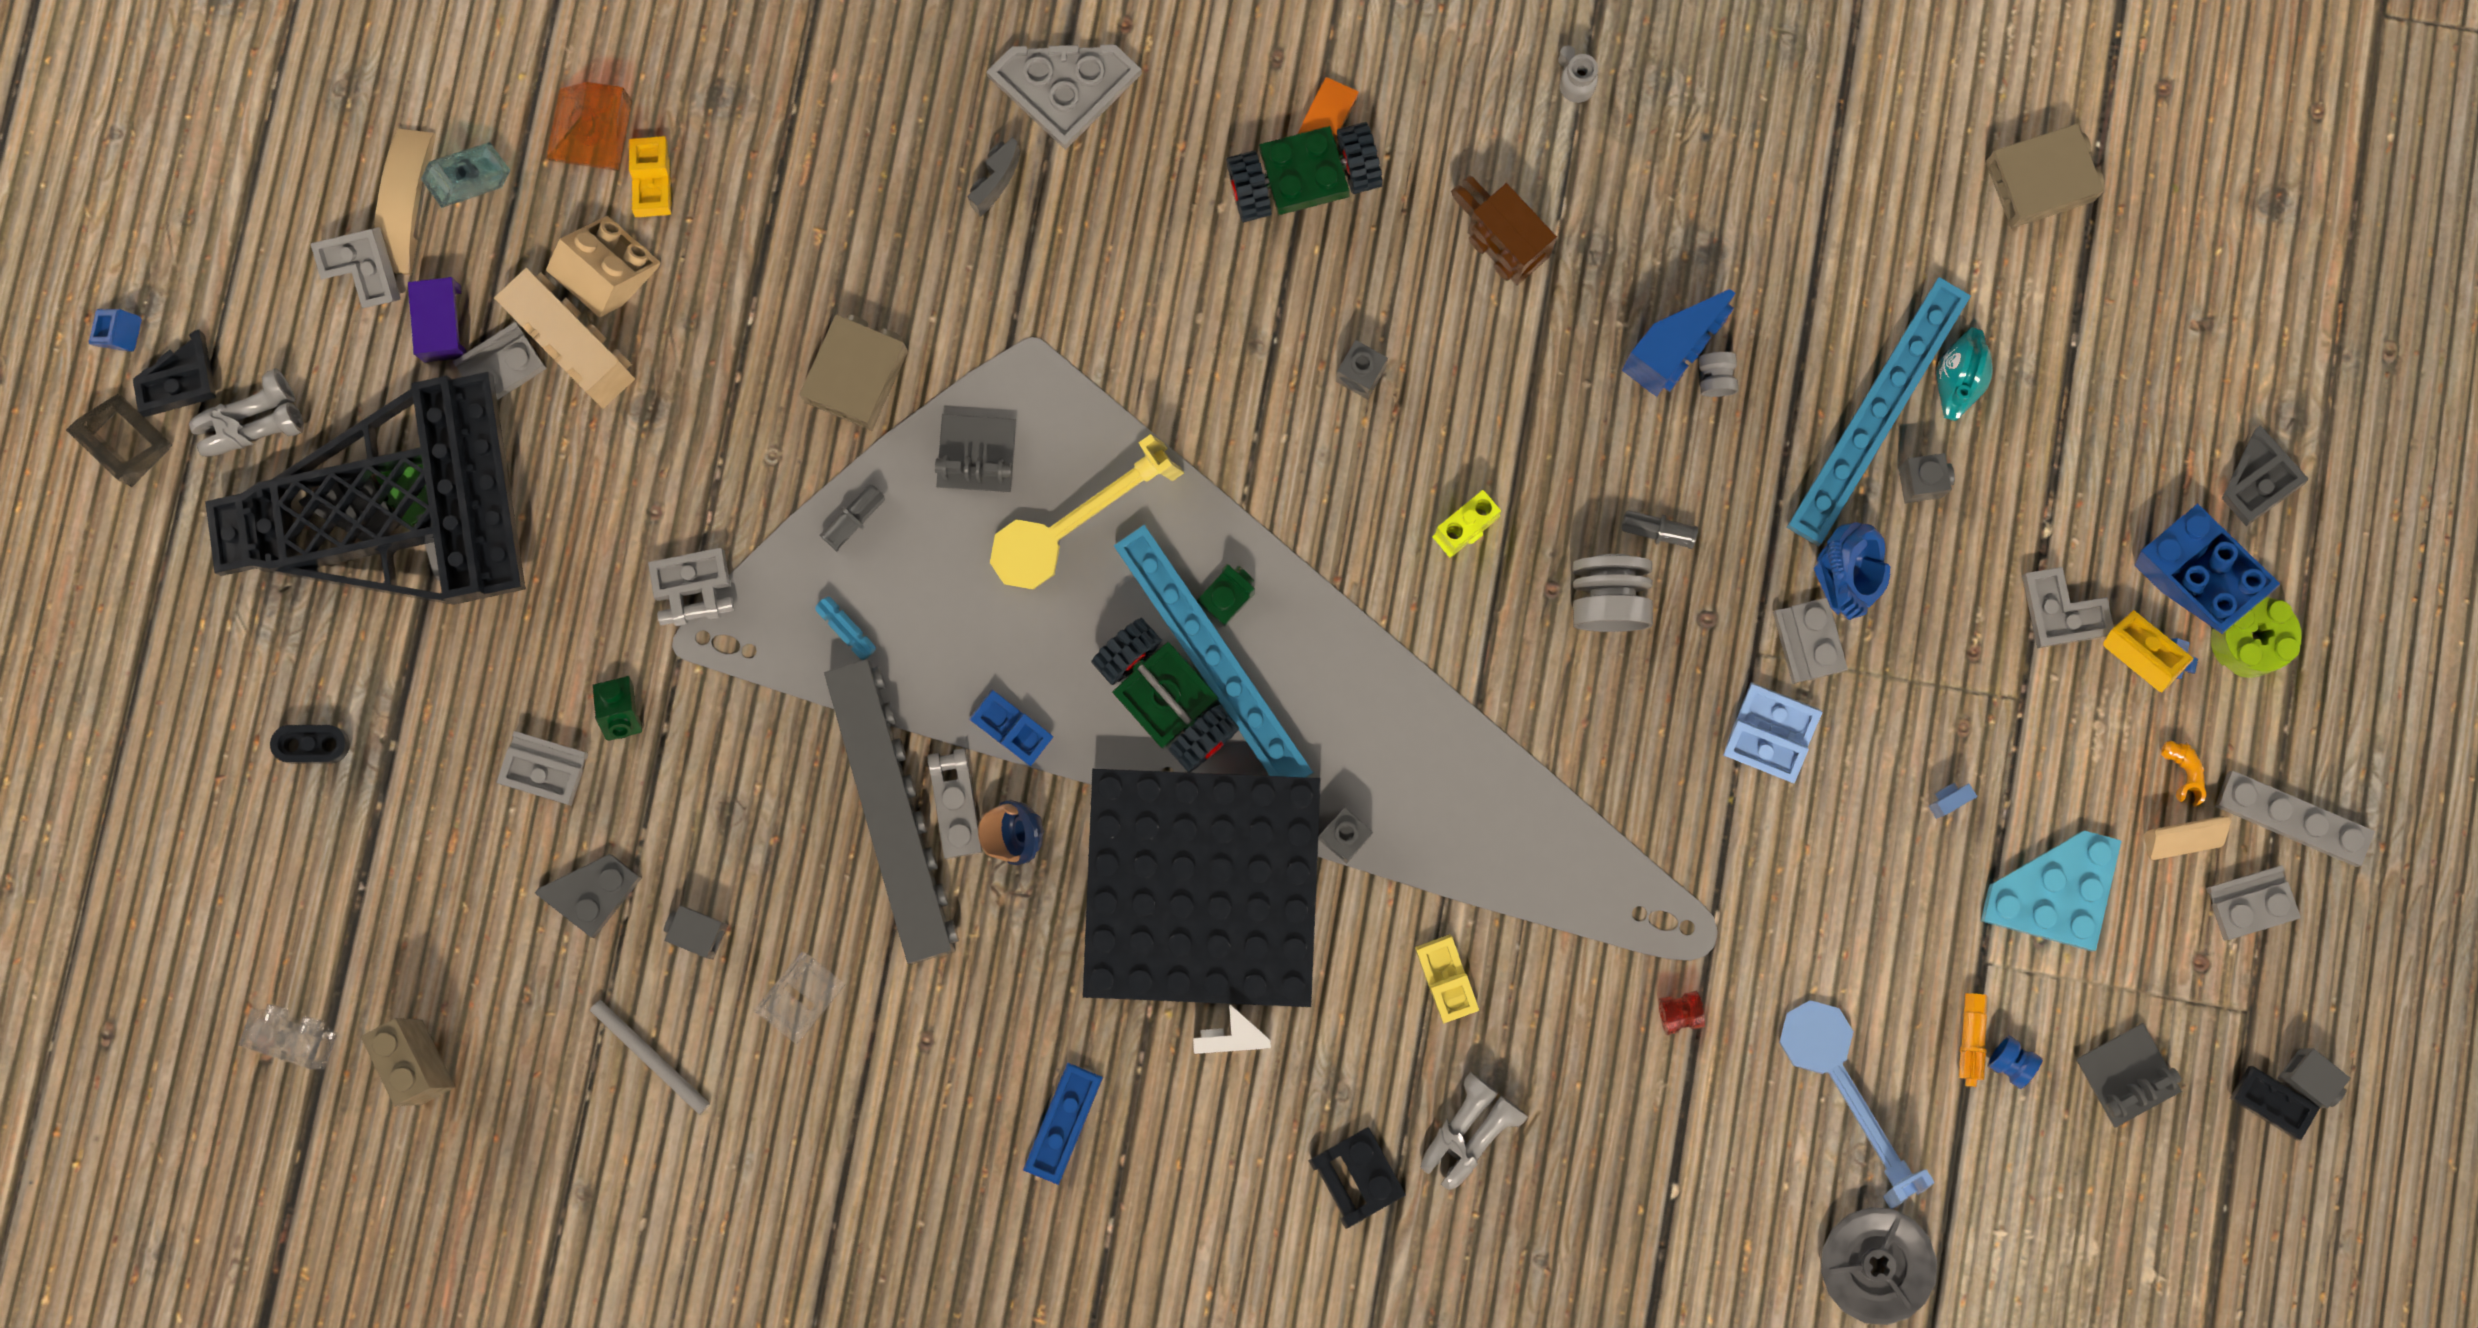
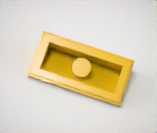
M2135 610L2111 629L2103 642V646L2159 692L2167 689L2194 659Z

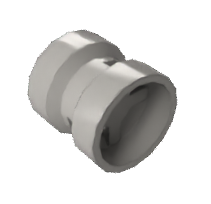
M1713 352L1699 357V369L1703 371L1705 377L1700 383L1701 395L1722 397L1738 393V380L1733 377V370L1737 366L1735 353Z

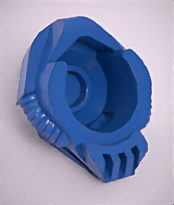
M1855 522L1839 526L1819 554L1814 566V571L1831 609L1837 615L1842 613L1848 620L1866 615L1868 607L1873 605L1885 592L1889 584L1890 566L1884 563L1885 541L1883 536L1872 525Z

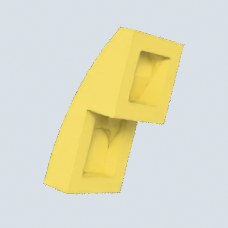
M1449 934L1416 946L1415 950L1443 1024L1479 1011L1452 936Z

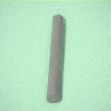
M602 1000L597 1001L592 1006L590 1012L699 1115L709 1107L710 1103Z

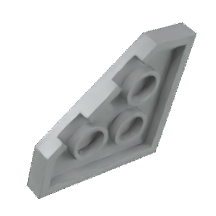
M1078 45L1049 46V48L1027 49V46L1011 47L986 73L991 81L1066 150L1142 74V70L1116 45H1100V47L1079 48Z

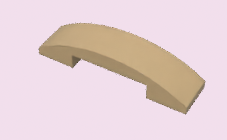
M398 128L392 140L381 178L374 228L380 227L392 270L396 274L412 275L417 239L413 236L424 171L430 170L436 136L431 132Z

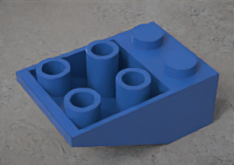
M1728 289L1654 323L1632 350L1622 371L1656 397L1664 388L1670 392L1689 366L1685 361L1688 360L1693 364L1706 347L1705 345L1711 339V336L1707 333L1711 332L1713 335H1716L1727 321L1728 316L1734 310L1730 302L1736 293Z
M2198 503L2142 549L2134 565L2163 594L2221 634L2280 585Z

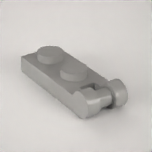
M966 749L954 750V754L940 756L939 753L928 754V765L932 779L944 858L950 859L983 853L978 837L979 825ZM957 769V780H944L943 771Z

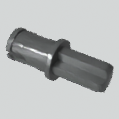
M868 485L846 509L844 507L841 508L842 513L819 536L837 552L858 528H864L862 524L885 501L884 495L875 486Z
M1628 510L1622 520V531L1654 539L1655 544H1659L1662 541L1693 549L1698 533L1697 526H1689L1667 520L1666 515H1661V518Z

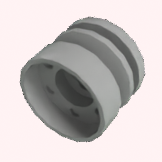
M1602 554L1574 561L1573 573L1583 577L1573 581V588L1590 593V596L1573 602V627L1580 630L1597 632H1623L1651 628L1653 626V601L1646 597L1636 596V592L1650 589L1653 586L1652 579L1643 577L1652 572V561L1626 554Z

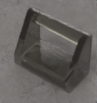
M116 394L79 417L66 429L117 480L130 487H133L172 447V443L121 394ZM116 412L152 445L129 461L122 458L96 433Z

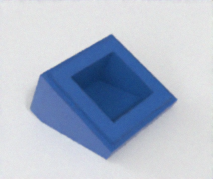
M97 309L89 344L121 351H134L141 326V317L121 309Z

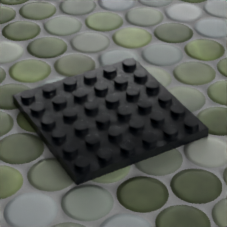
M1093 768L1082 998L1311 1007L1321 778Z

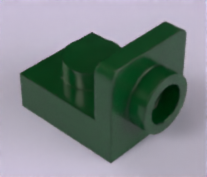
M1226 564L1222 569V573L1197 599V602L1225 627L1255 595V588L1251 585L1254 579L1240 566L1233 569L1230 565Z

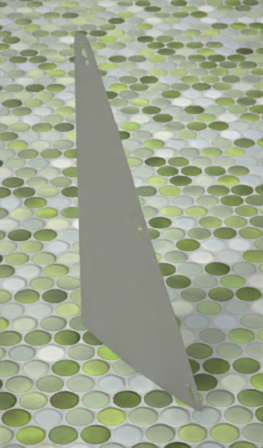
M1031 337L1023 339L972 370L883 435L788 517L729 574L730 587L716 589L718 599L732 596L735 611L721 613L720 618L710 620L707 616L688 620V624L681 625L673 637L672 648L675 654L685 661L834 709L824 672L862 660L851 650L852 646H848L827 624L829 621H825L815 611L816 605L822 599L829 596L840 607L839 611L843 610L863 632L862 636H867L876 646L874 653L867 659L873 664V668L879 666L882 671L886 688L880 689L884 704L890 702L896 720V724L890 725L892 727L1092 785L1093 768L1161 771L1165 767H1170L1174 772H1187L1168 750L1177 738L1186 731L1184 730L1162 749L1112 693L1131 674L1127 677L1125 676L1115 685H1111L1091 663V660L1094 659L1093 657L1099 653L1103 646L1108 644L1107 642L1111 638H1114L1119 631L1124 630L1128 624L1142 617L1162 639V643L1155 652L1150 654V657L1163 645L1170 642L1204 680L1114 547L1115 544L1145 525L1196 601L1218 578L1226 564L1230 565L1233 569L1240 566L1254 579L1251 585L1255 588V595L1225 627L1201 605L1200 607L1314 772L1309 777L1321 778L1318 838L1344 807L1373 831L1372 836L1347 864L1320 840H1318V857L1459 902L1642 954L1672 960L1692 961L1706 956L1715 947L1718 930L1714 916L1699 900L1675 882L1546 767L1166 443L1164 444L1168 449L1165 453L1172 462L1181 467L1184 474L1174 481L1167 479L1161 474L1156 475L1148 482L1142 481L1060 539L1058 542L1060 549L1055 575L1034 590L1003 584L990 564L996 533L1016 519L1051 527L1135 467L1134 463L1145 456L1139 445L1141 440L1150 434L1161 440L1040 338ZM942 414L1016 419L1011 492L936 488L937 473H935L936 458H939ZM868 485L875 486L884 495L885 501L862 524L864 528H858L836 552L819 535L842 513V507L846 509ZM702 630L710 634V641L705 645H700L696 642V634ZM718 635L731 636L740 643V650L734 654L721 653L712 646V639ZM746 644H752L756 647V655L753 658L748 659L742 655V648ZM991 690H994L1054 736L1031 766L969 720ZM1217 700L1209 709H1207L1200 717H1198L1197 720L1199 718H1202L1205 713H1207L1215 706L1220 705L1223 708L1219 700ZM1239 730L1206 762L1192 771L1194 773L1270 776ZM1637 906H1641L1647 911V917L1643 921H1636L1632 917V911ZM1654 911L1668 912L1677 919L1678 926L1671 931L1657 929L1649 922V915ZM1685 920H1689L1694 924L1695 929L1691 935H1684L1680 931V924Z

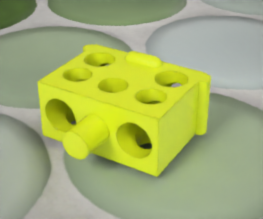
M1482 490L1441 523L1432 538L1451 558L1468 543L1473 544L1481 538L1483 531L1501 517V510L1488 494ZM1476 510H1484L1486 515H1480ZM1455 533L1458 539H1452L1447 534Z

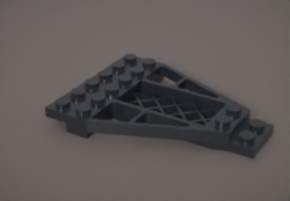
M490 372L451 379L446 375L411 383L410 390L273 479L258 482L241 494L205 501L214 573L220 576L259 569L269 573L451 605L526 590L494 377ZM414 404L420 448L379 456L375 429ZM364 437L366 459L313 470ZM412 466L421 474L410 490L407 491L398 485L397 481L406 468ZM392 470L388 477L382 474V472ZM376 474L385 482L371 499L360 490L370 476ZM356 478L352 485L345 481ZM336 481L349 489L338 505L334 506L324 498ZM425 485L428 504L417 498ZM320 486L316 493L309 489L312 487ZM395 487L404 493L405 497L392 513L381 504L392 488ZM300 490H304L313 497L301 514L291 509V502ZM359 495L368 501L369 504L356 521L345 512L355 497ZM415 501L426 508L416 525L412 527L402 520V517ZM323 503L332 509L333 512L323 526L319 528L310 522L309 519L319 505ZM377 509L390 516L378 535L365 527ZM293 516L297 518L294 523H293ZM341 517L354 525L343 541L339 542L329 534ZM431 521L432 527H427V525ZM398 523L410 530L409 532L390 535ZM308 525L318 533L306 550L296 544V538L304 526ZM362 531L374 538L354 543ZM326 539L338 546L318 551ZM434 542L441 593L398 586L394 553L400 549ZM381 554L385 581L379 583L319 572V568L325 565Z

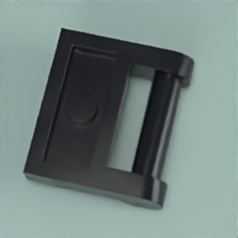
M1369 1127L1308 1160L1313 1171L1318 1170L1343 1216L1340 1220L1345 1229L1406 1196ZM1339 1156L1344 1161L1366 1204L1357 1209L1331 1163L1332 1160Z

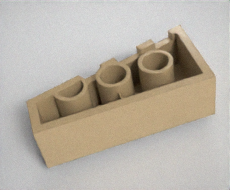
M525 268L494 299L604 409L635 380L627 370L632 364L617 349L611 353L602 344L607 339L592 323L585 327L577 319L582 313L567 298L560 302L552 294L556 287L543 273L540 272L535 277Z

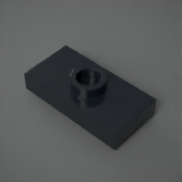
M2248 1066L2230 1097L2237 1104L2295 1140L2300 1141L2320 1109L2319 1106L2254 1066Z

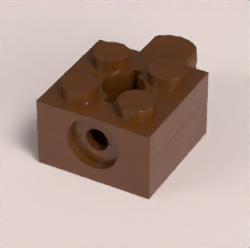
M1469 175L1462 181L1464 188L1457 185L1451 190L1454 200L1471 217L1468 230L1470 235L1469 241L1479 253L1484 254L1486 252L1493 259L1495 270L1504 280L1509 281L1511 279L1518 286L1550 258L1557 236L1507 182L1490 196L1476 179Z

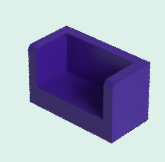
M453 277L408 282L414 355L422 362L428 363L454 360L467 353V350L459 343L455 295L462 294L461 285Z

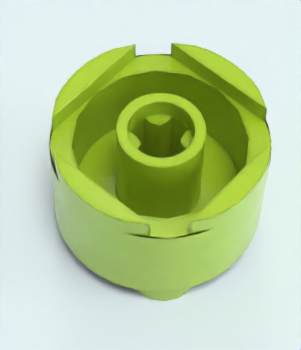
M2270 597L2264 598L2223 634L2214 628L2211 631V647L2214 656L2222 666L2225 665L2240 677H2260L2281 669L2295 659L2300 652L2302 633L2296 615L2287 602ZM2252 633L2258 635L2259 639H2253Z

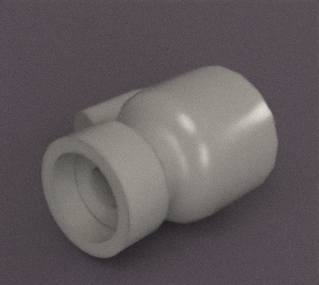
M1570 45L1562 47L1558 58L1559 64L1565 68L1560 79V91L1571 102H1585L1595 92L1598 82V65L1596 60L1590 55L1579 54L1575 56V49Z

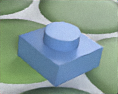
M1954 782L1935 793L1938 800L1930 804L1929 808L1937 819L1973 800L1977 795L1970 784L1958 788Z

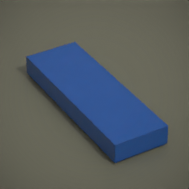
M1067 1063L1023 1169L1024 1171L1057 1185L1060 1184L1103 1080L1102 1076Z

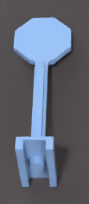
M1809 1000L1786 1014L1779 1043L1793 1066L1830 1075L1886 1168L1884 1173L1893 1188L1883 1198L1889 1208L1894 1209L1905 1201L1907 1197L1914 1193L1919 1195L1935 1182L1927 1169L1912 1174L1905 1160L1901 1161L1844 1068L1843 1063L1847 1060L1854 1031L1840 1008Z

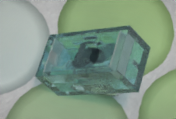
M488 142L429 161L421 180L440 207L443 208L502 188L511 170L492 144Z

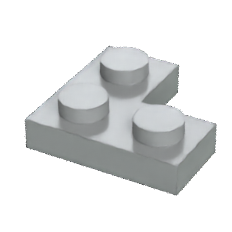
M380 227L310 243L321 279L352 273L362 309L401 300Z
M2063 567L2029 572L2022 575L2037 648L2107 637L2111 629L2114 628L2108 597L2070 603Z

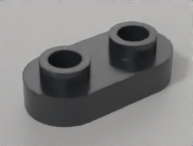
M285 725L278 728L270 740V749L274 757L289 764L337 763L345 758L350 748V741L346 732L333 725ZM334 738L336 747L333 751L328 752L326 744L330 739ZM293 739H297L299 746L297 750L291 752L289 750V743Z

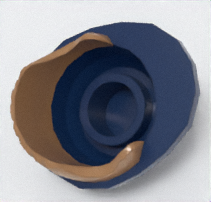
M1006 800L983 815L979 822L978 837L983 851L988 856L1007 861L1012 865H1022L1029 863L1035 858L1036 852L1042 846L1045 830L1041 817L1031 807L1014 800Z

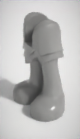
M278 369L269 370L262 376L263 389L258 393L227 405L219 404L216 407H211L191 419L189 427L193 434H206L216 431L215 435L197 443L196 446L201 456H217L232 450L245 449V446L255 445L251 442L252 440L280 432L287 436L303 433L304 423L299 409L292 404L296 401L287 380ZM276 408L274 413L246 425L238 422L249 416Z
M1472 1072L1468 1074L1463 1083L1467 1096L1462 1107L1450 1123L1446 1118L1443 1127L1439 1128L1437 1136L1427 1149L1420 1166L1429 1174L1442 1161V1157L1446 1152L1458 1161L1454 1166L1450 1167L1447 1175L1441 1182V1185L1448 1190L1458 1187L1473 1172V1169L1478 1165L1477 1161L1500 1132L1506 1127H1519L1528 1118L1512 1102L1500 1096L1482 1125L1466 1144L1464 1134L1498 1094L1496 1090Z

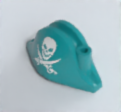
M1970 327L1942 355L1937 365L1936 379L1943 416L1946 419L1957 421L1985 393L1990 385L1993 375V363L1984 332L1981 329Z

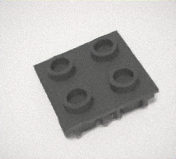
M942 414L939 458H936L935 473H937L936 488L1011 492L1016 419Z
M2143 1023L2076 1059L2114 1128L2182 1092L2177 1084L2182 1081L2180 1074L2175 1068H2168Z

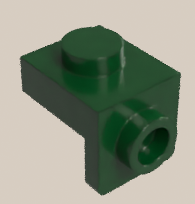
M629 676L592 685L595 719L607 741L626 738L642 732V724L636 714L634 686Z

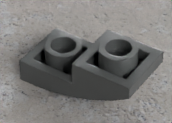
M1013 137L1007 143L1000 142L991 149L987 156L988 159L985 161L991 176L988 178L986 176L981 177L970 188L971 193L968 195L970 205L980 217L1001 196L1015 172L1020 157L1018 142Z

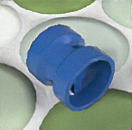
M2008 1035L1992 1053L1987 1066L1996 1073L2003 1072L2009 1076L2010 1083L2022 1089L2035 1076L2043 1059L2033 1051L2026 1052L2021 1048L2018 1040Z

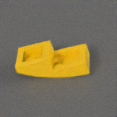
M666 136L629 139V172L632 177V212L634 217L671 215V180Z

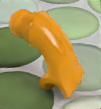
M2171 740L2165 742L2161 755L2165 759L2174 760V763L2182 767L2187 775V782L2176 791V798L2179 802H2183L2189 790L2195 796L2193 806H2199L2206 798L2203 773L2205 770L2195 750L2187 742L2185 744H2177Z

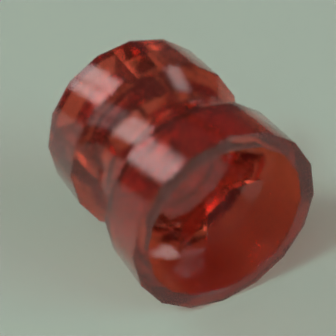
M1697 991L1684 993L1681 998L1676 999L1672 996L1658 998L1659 1014L1666 1035L1679 1033L1681 1028L1686 1027L1692 1030L1705 1028L1703 1006Z

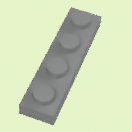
M2235 771L2227 773L2214 806L2355 867L2362 866L2375 831Z

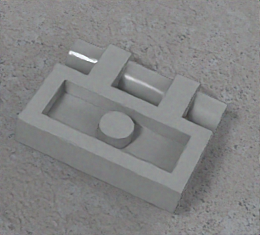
M722 548L648 562L654 599L657 601L669 599L671 609L657 612L658 621L661 626L672 623L675 626L688 624V620L707 616L710 620L720 618L721 613L735 611L732 596L717 598L716 589L730 587L725 551ZM702 592L704 602L685 606L683 596Z

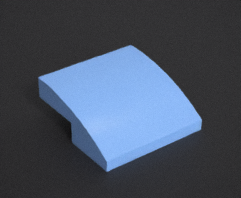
M1751 682L1723 755L1795 783L1809 751L1808 745L1823 712L1818 708Z

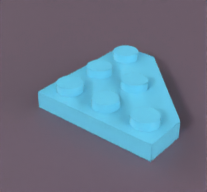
M2081 831L2070 837L2065 842L2046 851L2005 877L1991 883L1988 888L1981 922L2084 950L2096 951L2122 840L2088 831Z

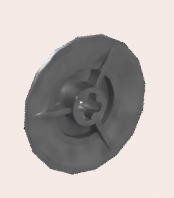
M1869 1207L1848 1214L1832 1228L1822 1249L1821 1274L1829 1296L1844 1313L1863 1323L1889 1325L1910 1318L1926 1304L1936 1283L1937 1258L1929 1236L1914 1219L1895 1209ZM1883 1256L1882 1265L1886 1268L1883 1273L1874 1272L1871 1274L1873 1266L1869 1263L1872 1257L1880 1259Z

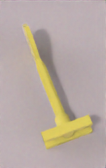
M1152 434L1148 435L1139 442L1145 456L1134 463L1135 467L1051 527L1016 519L996 533L990 564L1003 584L1034 590L1055 575L1060 549L1058 542L1060 539L1142 481L1148 482L1158 474L1174 481L1184 474L1181 467L1172 462L1165 453L1168 449L1166 445Z

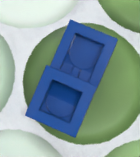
M994 690L989 692L969 718L971 722L1029 766L1035 762L1054 737Z

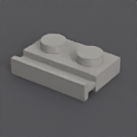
M516 322L453 361L462 377L490 372L494 377L497 400L547 369Z
M1827 598L1785 609H1778L1773 612L1792 684L1848 670Z
M514 731L512 735L513 740L507 749L496 783L572 806L583 773L582 768L589 754Z
M2283 865L2206 888L2207 893L2210 894L2213 904L2211 905L2224 941L2301 918L2289 882L2285 880Z

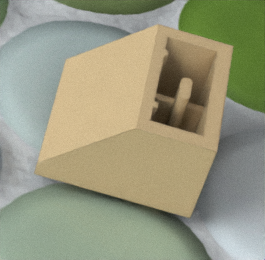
M605 216L560 238L546 271L600 318L623 306L658 269L661 262L624 231L619 224L610 217Z

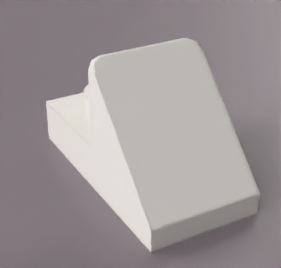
M1230 1004V1036H1224V1029L1222 1028L1201 1030V1038H1193L1194 1054L1271 1048V1040Z

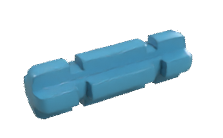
M827 596L816 605L815 611L825 621H829L827 624L848 646H852L851 650L861 660L870 657L876 650V646L867 636H862L863 632L843 610L839 611L840 607L831 597Z

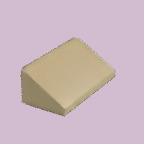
M2224 815L2145 831L2144 839L2149 858L2157 860L2222 847L2225 844L2231 824L2230 816Z

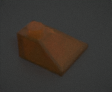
M584 82L560 88L546 159L619 171L633 103L624 87Z

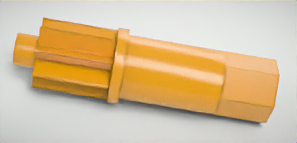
M1965 993L1962 1046L1959 1047V1078L1965 1079V1086L1977 1087V1080H1984L1988 996L1984 994Z

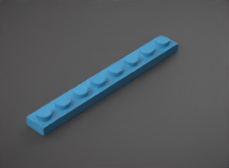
M1938 277L1786 528L1818 547L1822 544L1971 295Z
M1143 525L1115 544V549L1208 686L1220 698L1219 702L1225 711L1240 727V733L1270 776L1309 777L1314 772L1146 526Z

